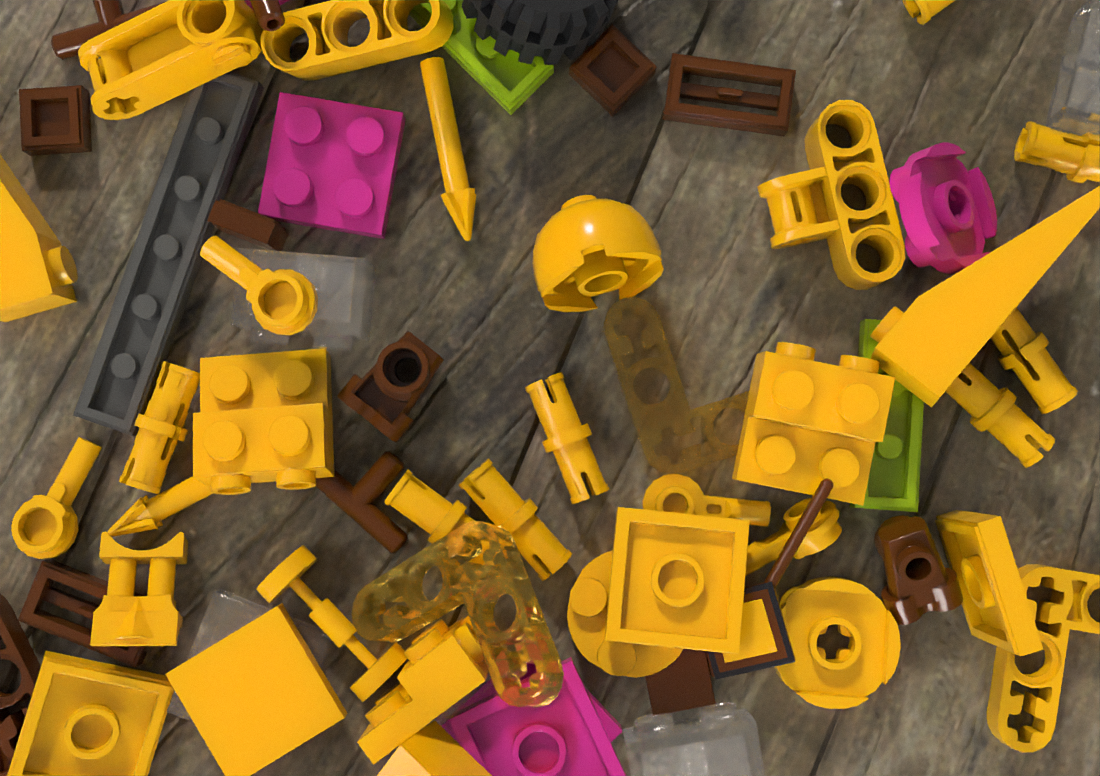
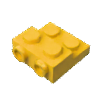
M777 342L775 353L764 351L756 354L732 479L814 495L820 482L828 478L833 482V489L827 497L828 499L863 506L875 443L883 442L895 377L878 374L880 362L877 360L852 355H841L839 366L814 361L815 348L788 342Z
M327 349L200 358V412L193 413V477L207 487H211L212 493L221 495L248 493L251 491V483L275 481L276 487L279 489H308L316 486V478L334 477L331 355Z
M469 614L464 619H459L449 628L443 619H440L411 642L412 645L404 651L408 662L397 676L400 682L391 687L374 702L376 706L365 715L370 724L357 742L373 765L486 681L492 660L488 649L493 646V642L483 626L472 614Z

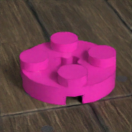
M938 143L913 153L909 156L904 166L892 171L889 180L890 190L895 200L899 203L902 221L907 232L905 248L908 257L917 267L922 268L931 265L939 272L946 274L958 273L989 254L990 252L982 253L985 239L996 236L997 232L996 208L985 176L979 167L967 171L963 163L956 158L966 154V152L952 143Z

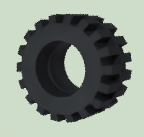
M463 0L462 9L466 19L477 18L474 31L482 40L489 36L496 40L493 48L495 51L506 56L509 49L520 53L518 62L532 64L535 56H541L545 65L559 63L563 53L572 60L582 55L586 45H593L601 36L604 28H606L619 0Z

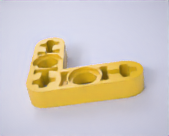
M1026 564L1018 568L1025 593L1029 586L1037 587L1042 581V586L1052 589V596L1050 601H1040L1038 607L1035 601L1028 599L1034 621L1036 619L1037 621L1049 624L1047 633L1038 630L1045 651L1043 666L1038 671L1032 674H1022L1015 664V654L996 647L987 707V724L991 733L1011 749L1022 753L1035 752L1044 748L1052 739L1056 726L1069 631L1072 629L1100 634V622H1096L1090 616L1087 608L1089 596L1094 590L1100 588V575L1040 564ZM1012 681L1030 688H1039L1038 696L1026 691L1023 695L1011 689ZM1023 706L1024 711L1033 715V722L1031 726H1021L1018 734L1016 729L1007 724L1009 714H1020Z

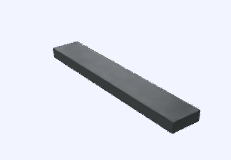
M228 72L190 90L73 416L131 436L137 435L139 427L134 426L138 413L144 415L149 400H151L162 368L161 365L168 358L203 260L200 256L201 248L211 237L214 225L209 223L207 219L215 200L220 201V199L224 200L262 95L264 87L259 81Z

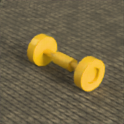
M302 545L281 562L259 584L256 590L270 604L288 588H292L311 608L312 612L308 616L338 648L345 644L367 667V670L350 687L352 692L364 702L408 659L404 654L405 650L396 642L380 658L376 659L354 636L358 629L328 598L321 601L300 579L317 560L314 554L305 545Z

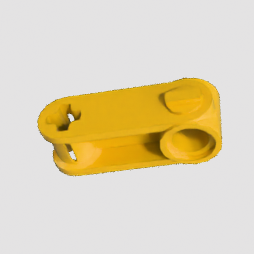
M169 0L88 40L78 50L80 65L90 73L94 94L91 97L93 113L106 120L129 119L236 68L247 66L262 51L261 35L263 29L259 26L254 10L246 4L245 0Z

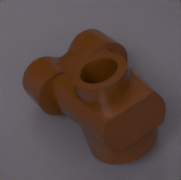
M407 331L397 342L388 345L382 350L377 363L362 378L354 374L337 397L369 421L386 437L397 443L414 422V419L409 416L410 411L445 359L411 332ZM413 359L419 365V375L412 382H402L397 375V368L402 361Z
M899 515L887 519L878 527L874 536V544L884 562L888 584L882 589L881 596L885 608L891 612L897 625L914 623L929 611L946 612L962 604L963 595L957 574L953 569L944 567L927 523L923 518Z

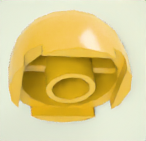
M581 195L566 201L562 205L561 210L554 214L537 234L533 250V269L537 289L541 294V298L543 297L545 306L550 310L560 312H582L597 309L598 307L591 297L619 289V302L629 299L649 288L662 275L664 270L658 241L644 217L630 205L611 199H597L593 195Z

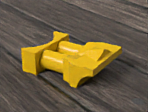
M102 532L99 557L105 564H110L107 595L103 596L100 606L93 612L91 646H177L183 617L177 611L176 601L174 600L176 564H187L188 540L183 532H179L169 542L158 548L142 551L126 548L117 543L107 532ZM137 564H150L147 596H134Z

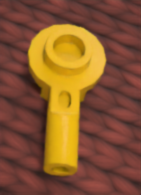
M212 236L204 243L200 256L247 290L246 300L252 303L255 319L264 329L277 335H293L303 331L313 321L317 312L318 296L314 285L306 276L291 269L263 270L218 236Z
M78 437L48 494L34 495L32 499L23 503L15 513L11 525L12 536L17 547L27 556L37 559L56 558L65 553L75 542L78 533V517L71 505L102 449L101 446Z
M677 473L666 474L653 480L645 490L642 500L644 510L750 520L749 525L768 527L770 522L771 505L769 501L707 496L703 494L700 486L690 477Z
M811 498L794 504L785 512L783 516L785 522L778 532L762 541H756L748 545L745 577L768 563L777 560ZM825 501L795 553V559H802L805 556L818 553L838 539L842 532V527L837 521L839 510L833 502Z

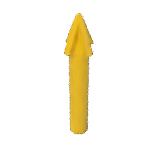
M431 57L421 61L420 68L445 193L441 194V197L461 236L465 241H469L473 230L476 203L475 188H470L444 59L441 57Z
M192 476L152 498H149L147 495L143 498L140 497L112 525L107 533L114 537L158 529L159 526H163L162 520L214 493L211 492V487H207Z

